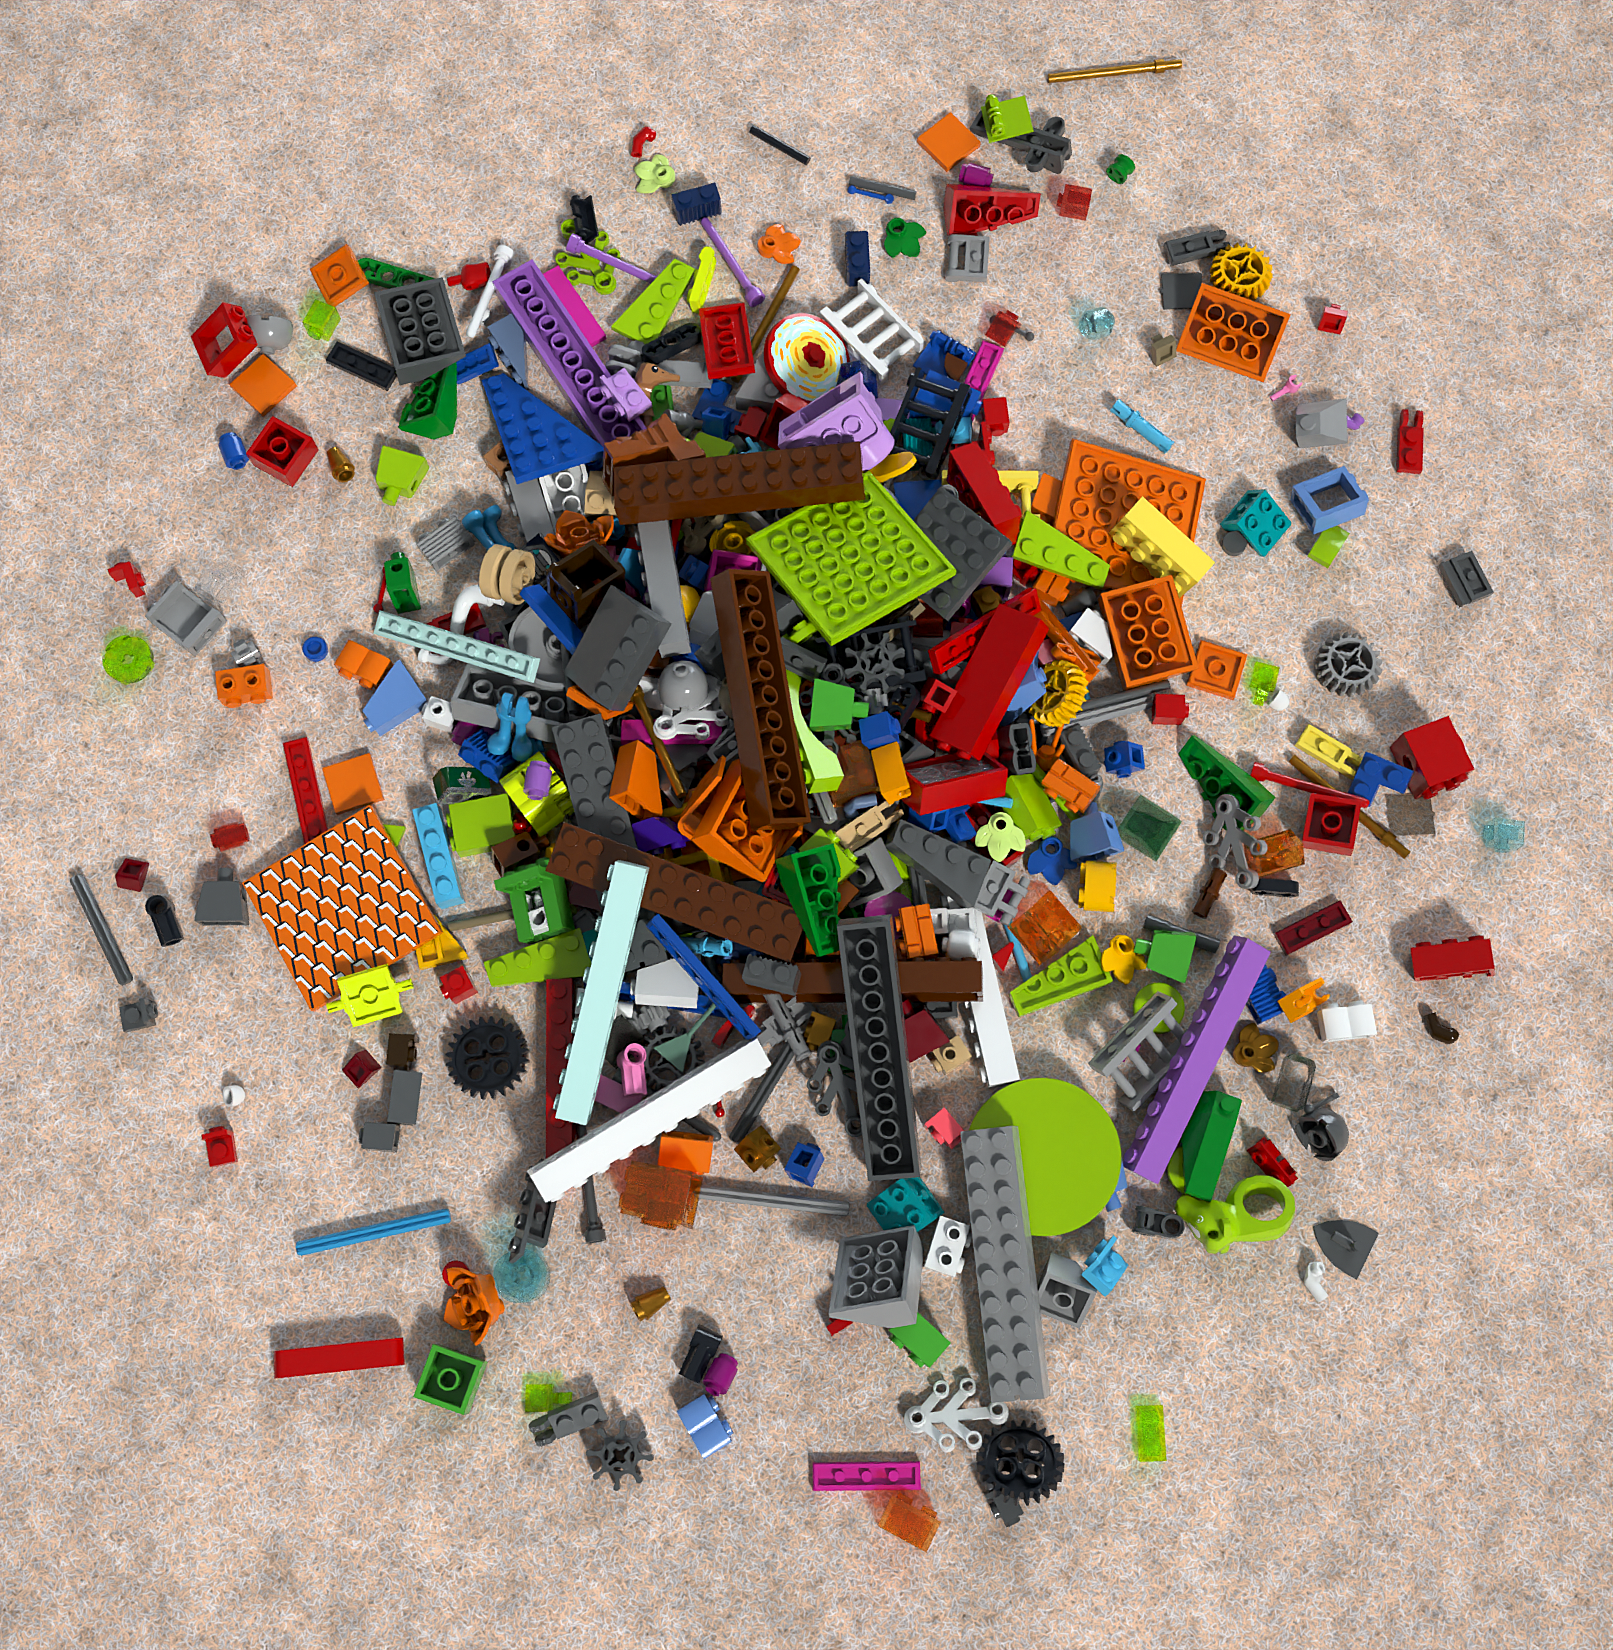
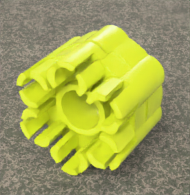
M537 752L500 779L499 782L539 836L542 837L560 824L566 814L570 816L575 812L568 788L559 776L555 774L556 772L551 766L552 776L547 797H543L542 800H532L523 792L526 769L530 766V762H547L544 756Z

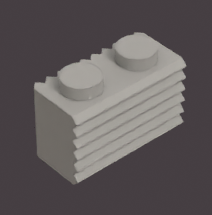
M454 516L451 519L445 518L434 531L422 534L416 545L437 572L463 552L473 547L475 543L468 531L457 517Z

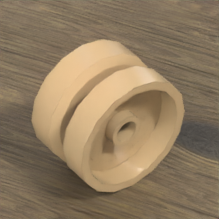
M494 544L485 554L479 574L481 593L487 598L503 599L504 602L515 605L522 604L525 600L520 596L521 590L525 587L533 586L535 577L534 556L528 551L512 550L511 547Z

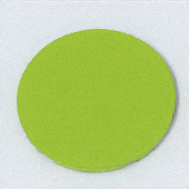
M1032 1078L1004 1087L982 1105L968 1131L1018 1126L1031 1235L1056 1236L1072 1232L1088 1224L1104 1209L1113 1196L1119 1181L1122 1152L1113 1121L1094 1097L1076 1085L1062 1080Z

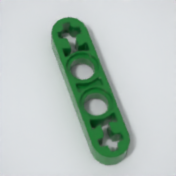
M370 258L358 260L362 269L367 267L371 269V271L366 270L364 273L368 282L387 289L403 286L404 281L407 279H413L415 283L435 279ZM387 272L394 274L391 280H382L383 274Z

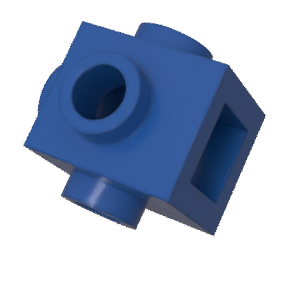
M1117 741L1113 743L1114 746L1104 748L1106 772L1115 774L1117 778H1127L1131 776V773L1145 769L1143 745L1129 741Z

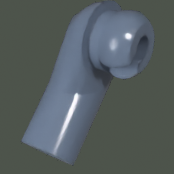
M876 794L856 796L845 803L843 806L845 817L847 819L856 818L859 815L857 809L877 805Z

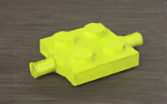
M384 964L338 978L337 983L341 991V999L326 1003L329 1014L344 1009L350 1017L352 1026L356 1027L403 1013L399 993L414 989L411 978L396 983L391 975L388 964Z

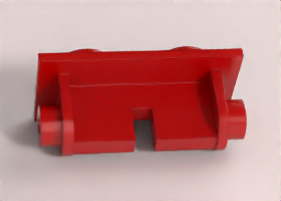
M1264 1136L1255 1145L1246 1150L1254 1163L1261 1168L1266 1176L1282 1181L1287 1187L1294 1184L1298 1179L1295 1175L1297 1172L1285 1158L1280 1162L1276 1160L1281 1153L1271 1142V1139L1267 1140Z

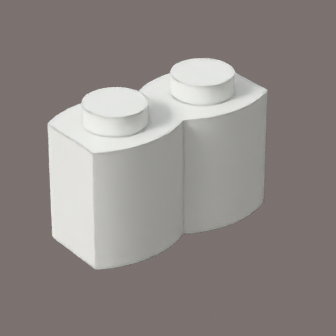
M1362 1000L1349 1002L1348 1007H1339L1338 1003L1323 1005L1322 1010L1317 1012L1322 1043L1369 1038L1377 1035L1372 1004H1364Z

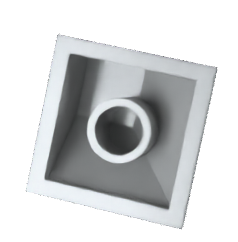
M1346 398L1298 404L1296 411V438L1299 448L1348 444Z
M1051 1252L1037 1289L1041 1314L1080 1329L1095 1298L1097 1289L1081 1275L1083 1269L1076 1261Z

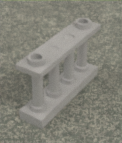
M1159 991L1149 999L1088 1063L1097 1073L1105 1077L1112 1076L1124 1091V1095L1118 1102L1132 1111L1142 1106L1145 1100L1159 1086L1160 1081L1165 1077L1170 1067L1172 1057L1177 1053L1182 1036L1188 1030L1184 1031L1171 1015V1011L1177 1005L1175 1000ZM1162 1020L1177 1038L1168 1049L1153 1032V1029ZM1144 1039L1149 1042L1160 1056L1150 1067L1136 1051V1047ZM1127 1056L1142 1074L1133 1085L1130 1084L1118 1069V1066Z

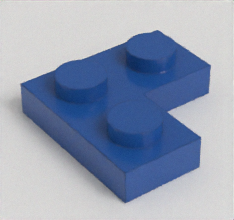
M713 379L712 387L705 388L692 417L704 421L701 418V414L709 406L732 411L730 435L734 436V428L739 424L743 413L724 406L732 391V385L718 379Z
M1365 752L1348 793L1368 799V807H1371L1380 785L1404 794L1414 770Z

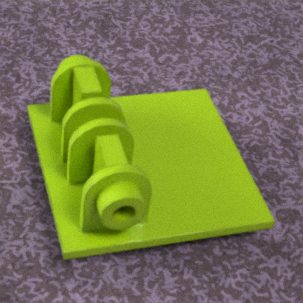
M993 94L986 97L985 106L981 107L989 143L1034 132L1025 95L1001 102Z

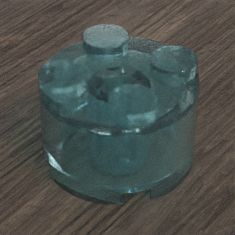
M525 1249L524 1255L514 1264L509 1262L511 1252L503 1255L498 1260L493 1273L495 1286L499 1294L507 1301L526 1304L539 1299L546 1292L551 1278L550 1267L546 1260L540 1254ZM526 1270L527 1280L519 1283L520 1278L517 1276V1273Z

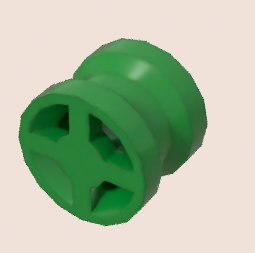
M1119 154L1115 158L1114 164H1110L1107 167L1106 172L1111 180L1117 184H1123L1127 180V175H1131L1135 171V164L1128 156Z

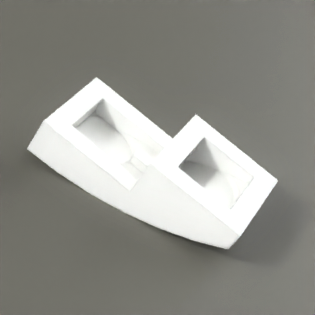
M975 908L930 909L935 936H949L952 930L973 931L977 934Z

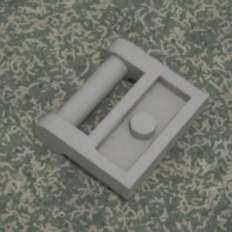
M957 234L948 236L949 263L945 280L947 282H986L989 237ZM960 246H965L964 270H957Z

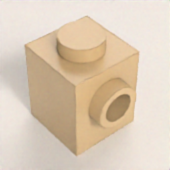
M959 1035L950 1039V1042L931 1052L933 1058L930 1059V1062L937 1072L942 1071L945 1076L969 1061L972 1055Z

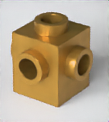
M762 1125L749 1133L734 1148L735 1152L753 1173L761 1167L765 1170L776 1162L775 1155L782 1149Z

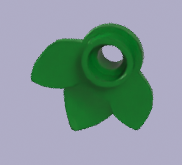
M894 218L886 226L885 250L891 258H895L900 252L908 257H917L920 253L918 239L925 236L927 232L916 222L906 223L901 218ZM899 229L901 230V232H895L893 230Z

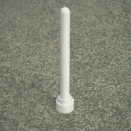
M499 245L494 253L495 265L466 331L467 336L470 338L476 335L495 290L492 281L500 277L503 268L509 265L514 257L513 250L508 246Z

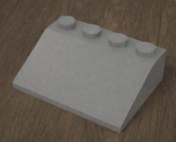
M915 1225L840 1239L828 1312L830 1318L886 1328L916 1324L924 1247Z

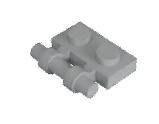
M993 860L973 908L990 917L995 915L997 909L1002 911L1003 914L999 922L1008 926L1011 919L1016 917L1018 913L1017 907L1021 899L1026 897L1028 893L1027 888L1031 881L1022 876L1018 884L1013 882L1012 879L1016 872ZM1007 889L1013 892L1008 904L1002 901Z

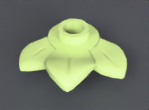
M654 155L652 162L643 161L634 168L636 175L642 179L636 188V191L639 193H653L659 187L668 188L675 182V171L669 166V160L663 155Z
M998 812L990 817L987 825L979 828L975 837V845L978 847L988 846L990 856L999 863L1008 855L1010 849L1023 852L1026 840L1023 831L1014 826L1011 816L1004 812ZM998 820L1005 821L1006 827L1000 830L996 827Z

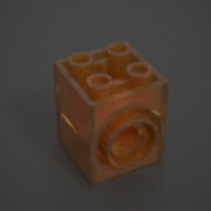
M631 1160V1165L626 1168L624 1180L627 1182L625 1192H622L619 1198L620 1213L641 1219V1224L675 1231L678 1226L693 1229L703 1177L691 1171Z

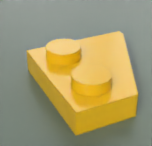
M436 916L435 918L444 933L416 949L420 970L469 959L467 953Z

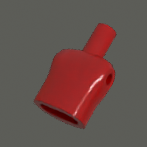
M487 262L466 264L462 267L461 274L447 277V282L450 287L462 284L465 290H475L486 286L491 270Z

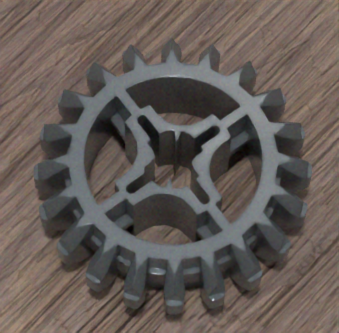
M663 1026L662 1035H659L654 1030L652 1033L655 1039L651 1040L648 1036L644 1038L649 1044L648 1047L641 1045L646 1051V1060L644 1061L645 1078L650 1077L646 1085L652 1087L657 1083L655 1092L676 1081L663 1080L657 1077L656 1073L670 1070L677 1079L684 1076V1074L679 1069L676 1071L669 1063L664 1064V1061H667V1059L662 1055L660 1060L655 1063L656 1065L651 1067L650 1058L654 1047L686 1034V1028H682L680 1033L677 1034L676 1026H672L671 1033H668L666 1026ZM695 1034L691 1037L687 1055L692 1054L691 1066L687 1073L705 1063L704 1060H698L699 1057L705 1055L704 1050L696 1051L702 1045L701 1042L691 1043L695 1039Z

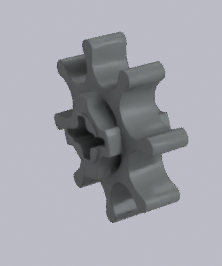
M862 633L861 641L865 646L861 651H853L850 648L845 649L846 657L854 658L857 661L855 667L845 670V676L847 679L854 675L862 676L864 682L860 686V691L863 694L866 693L867 686L872 682L880 683L883 693L887 694L889 686L885 679L890 675H896L901 679L905 676L903 669L896 668L893 665L895 659L905 656V650L900 648L897 651H889L886 648V644L890 640L888 633L883 634V639L879 644H871L867 639V634ZM879 656V663H876L871 670V663H874Z
M626 1420L620 1421V1432L615 1437L609 1436L605 1429L600 1427L597 1433L604 1439L603 1448L599 1451L593 1449L586 1451L587 1456L595 1455L602 1461V1467L600 1471L593 1474V1479H599L604 1472L612 1473L615 1477L613 1487L615 1491L621 1489L620 1480L624 1474L633 1475L636 1482L641 1483L644 1478L636 1470L637 1463L640 1460H654L653 1454H642L638 1448L640 1440L648 1435L647 1431H642L637 1438L628 1437L625 1432ZM617 1440H624L626 1443H619ZM628 1446L630 1447L624 1455L625 1462L620 1459L611 1464V1461L617 1454L616 1448L620 1451ZM607 1449H608V1451H609V1453H608V1459L606 1458V1451H607ZM633 1451L635 1453L634 1461L632 1460ZM615 1467H621L623 1470H616Z

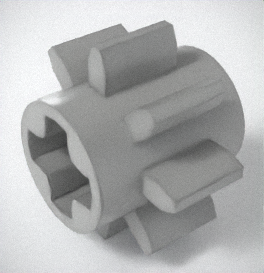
M241 639L233 644L235 650L231 652V655L239 667L259 664L257 659L262 655L253 641L247 643L244 639Z
M881 688L868 689L863 694L865 703H869L868 717L882 713L884 707L888 706V695L882 694Z
M644 1005L640 1009L642 1014L638 1015V1021L642 1030L648 1028L652 1033L654 1030L657 1032L661 1031L663 1026H668L666 1020L670 1019V1012L667 1006Z

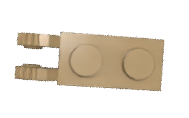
M884 800L836 830L835 833L841 839L838 843L844 850L849 848L853 852L889 828L891 823L904 815L902 809L895 810L887 818H884L880 811L892 805H889Z

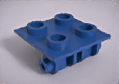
M934 330L930 335V342L915 361L913 367H920L926 375L929 370L948 377L944 367L947 352L967 362L968 366L977 353L955 341L952 337L950 338L943 334L940 330Z

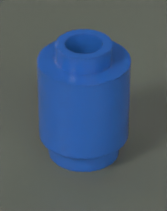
M233 432L220 436L218 447L226 467L234 470L243 468L249 461V458L246 455L241 438Z

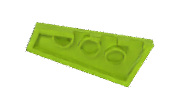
M674 258L611 326V330L633 341L638 340L644 344L659 338L694 276L695 268Z
M1028 510L1024 512L1016 544H1014L1011 554L1013 559L1100 590L1104 587L1110 568L1108 563Z
M580 928L483 962L492 987L521 985L531 982L540 983L546 982V979H575L584 977L586 967H591V960L587 953Z
M1094 935L1009 993L1018 1018L1113 982L1110 973L1104 972L1101 967L1102 954Z

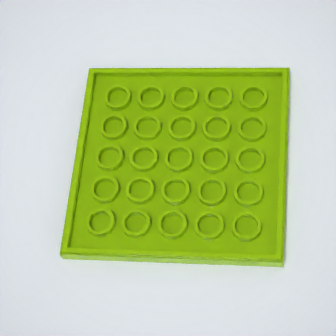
M870 471L864 473L865 500L803 506L746 538V544L830 646L835 645L956 575V569Z

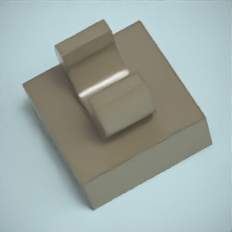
M1161 334L1151 337L1152 342H1154L1151 344V359L1156 367L1177 357L1176 339L1172 335L1165 338Z

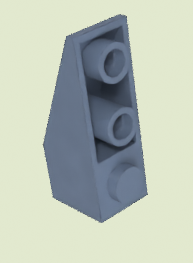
M511 313L487 327L490 334L487 339L494 350L498 348L500 351L499 358L506 368L509 366L513 371L511 373L513 380L519 385L521 384L526 390H529L526 339L523 330Z

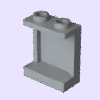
M178 580L165 589L164 595L149 607L145 615L151 624L194 657L227 621L218 610L208 606L187 590Z

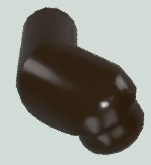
M1436 1012L1424 1016L1433 1039L1445 1044H1452L1458 1040L1459 1032L1454 1028L1440 1025Z

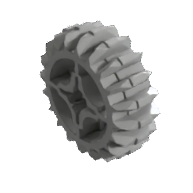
M1347 631L1343 633L1342 637L1339 634H1335L1333 640L1328 638L1325 641V645H1321L1319 648V654L1315 657V660L1319 663L1315 665V669L1321 671L1317 675L1319 679H1326L1323 682V686L1328 684L1332 686L1330 689L1331 693L1338 689L1340 696H1343L1346 691L1349 697H1353L1355 693L1360 696L1365 690H1371L1373 684L1378 682V675L1382 673V669L1379 666L1383 660L1376 658L1379 656L1380 651L1372 650L1375 645L1374 643L1369 645L1366 643L1367 636L1360 640L1358 639V633H1354L1350 637ZM1339 649H1350V650H1353V651L1350 652V653H1346V652H1343L1342 650H1341L1340 652L1337 651V650H1339ZM1360 656L1363 658L1365 664L1361 662ZM1351 658H1353V660L1350 663L1351 666L1345 671V668L1347 667L1346 663ZM1332 664L1337 668L1338 674L1333 669ZM1347 676H1352V677H1355V678L1359 677V678H1361V679H1359V680H1348V679H1345V677H1347Z

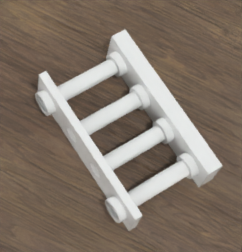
M861 278L858 281V295L837 312H832L826 306L820 311V318L829 323L839 333L848 352L880 385H883L888 381L889 366L911 348L920 355L923 352L924 341L920 333L913 331L877 295L875 288L871 284H866ZM865 301L874 309L852 328L847 327L842 322L843 318ZM880 317L890 325L868 343H862L858 339L857 335ZM897 332L905 342L884 359H878L873 354V351Z

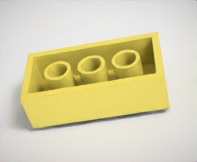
M1143 496L1109 532L1113 540L1129 551L1134 560L1141 562L1153 577L1161 578L1172 575L1179 598L1197 584L1215 563Z

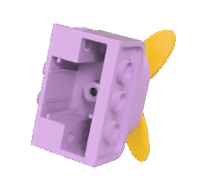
M861 371L779 423L778 447L780 449L860 441L864 473L870 471L879 482H884L906 472L917 461L911 452L888 455L893 449L894 438L883 423L882 411L875 401V396L863 384V374Z

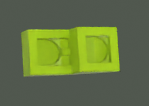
M1338 526L1324 530L1307 557L1328 569L1350 533Z

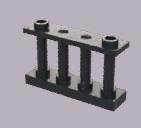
M916 367L915 372L909 375L907 381L908 390L890 431L894 438V446L888 455L901 452L913 453L917 460L916 463L923 465V468L926 469L927 477L937 480L971 397L972 390L970 385L962 382L959 389L955 388L952 390L924 380L922 369ZM920 388L951 399L952 406L950 411L946 410V412L915 402L914 399L918 389ZM909 410L942 421L943 428L941 433L933 434L905 424ZM902 432L932 443L934 447L932 455L926 457L896 446L900 433Z
M910 616L895 618L896 623L862 629L849 636L852 650L861 651L860 635L862 633H875L876 644H879L886 630L899 628L902 646L905 650V676L901 679L896 675H890L885 679V682L890 687L926 680L925 669L920 670L919 665L916 666L909 626L917 625L916 620H911ZM822 635L816 638L817 643L825 642L829 663L839 664L836 644L830 646ZM831 673L832 680L838 678L837 673ZM857 675V677H854L855 682L847 683L851 688L855 689L856 693L861 692L860 686L864 682V678ZM872 682L867 686V690L882 688V686L878 682Z

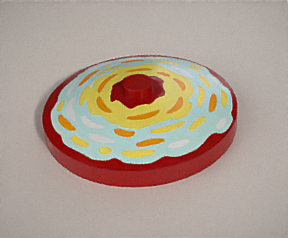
M806 313L786 316L772 327L766 337L764 344L765 367L772 383L783 395L788 392L809 404L850 377V357L843 339L829 323L817 316Z

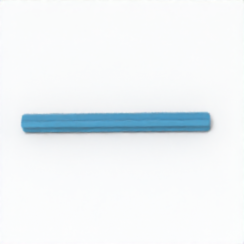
M441 1209L297 1241L296 1252L302 1256L450 1223L451 1213L449 1209Z

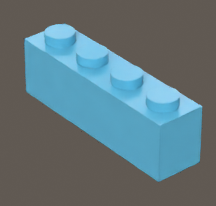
M437 803L413 809L436 904L442 910L465 903L442 810Z

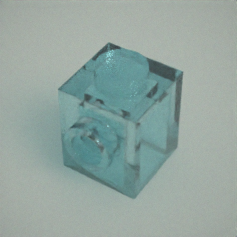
M1493 818L1483 828V839H1486V847L1494 848V851L1499 853L1518 850L1524 845L1525 821Z

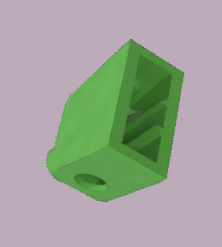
M814 679L810 731L851 729L852 717H868L869 703L854 702L855 689Z
M1154 930L1151 941L1136 938L1133 953L1147 956L1146 967L1148 969L1185 983L1196 941V934L1193 932Z

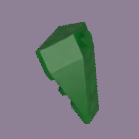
M457 362L424 379L420 386L415 387L413 401L411 404L406 403L402 411L398 426L401 431L433 440L453 434L457 419Z
M1195 735L1190 737L1179 752V756L1192 779L1198 780L1204 792L1201 795L1204 801L1209 800L1215 811L1212 815L1215 819L1217 817L1215 803L1221 795L1230 794L1239 801L1241 810L1259 818L1276 798L1259 781ZM1236 819L1237 827L1244 831L1243 822ZM1225 823L1224 826H1223V828L1227 831V827H1226V823Z
M834 843L775 859L782 886L816 957L840 951L837 924L840 920L838 917V902L841 901V893L838 892V878L841 877V868Z
M1203 1091L1180 1138L1181 1147L1183 1148L1184 1162L1182 1167L1186 1194L1211 1202L1242 1103L1241 1099L1220 1091Z

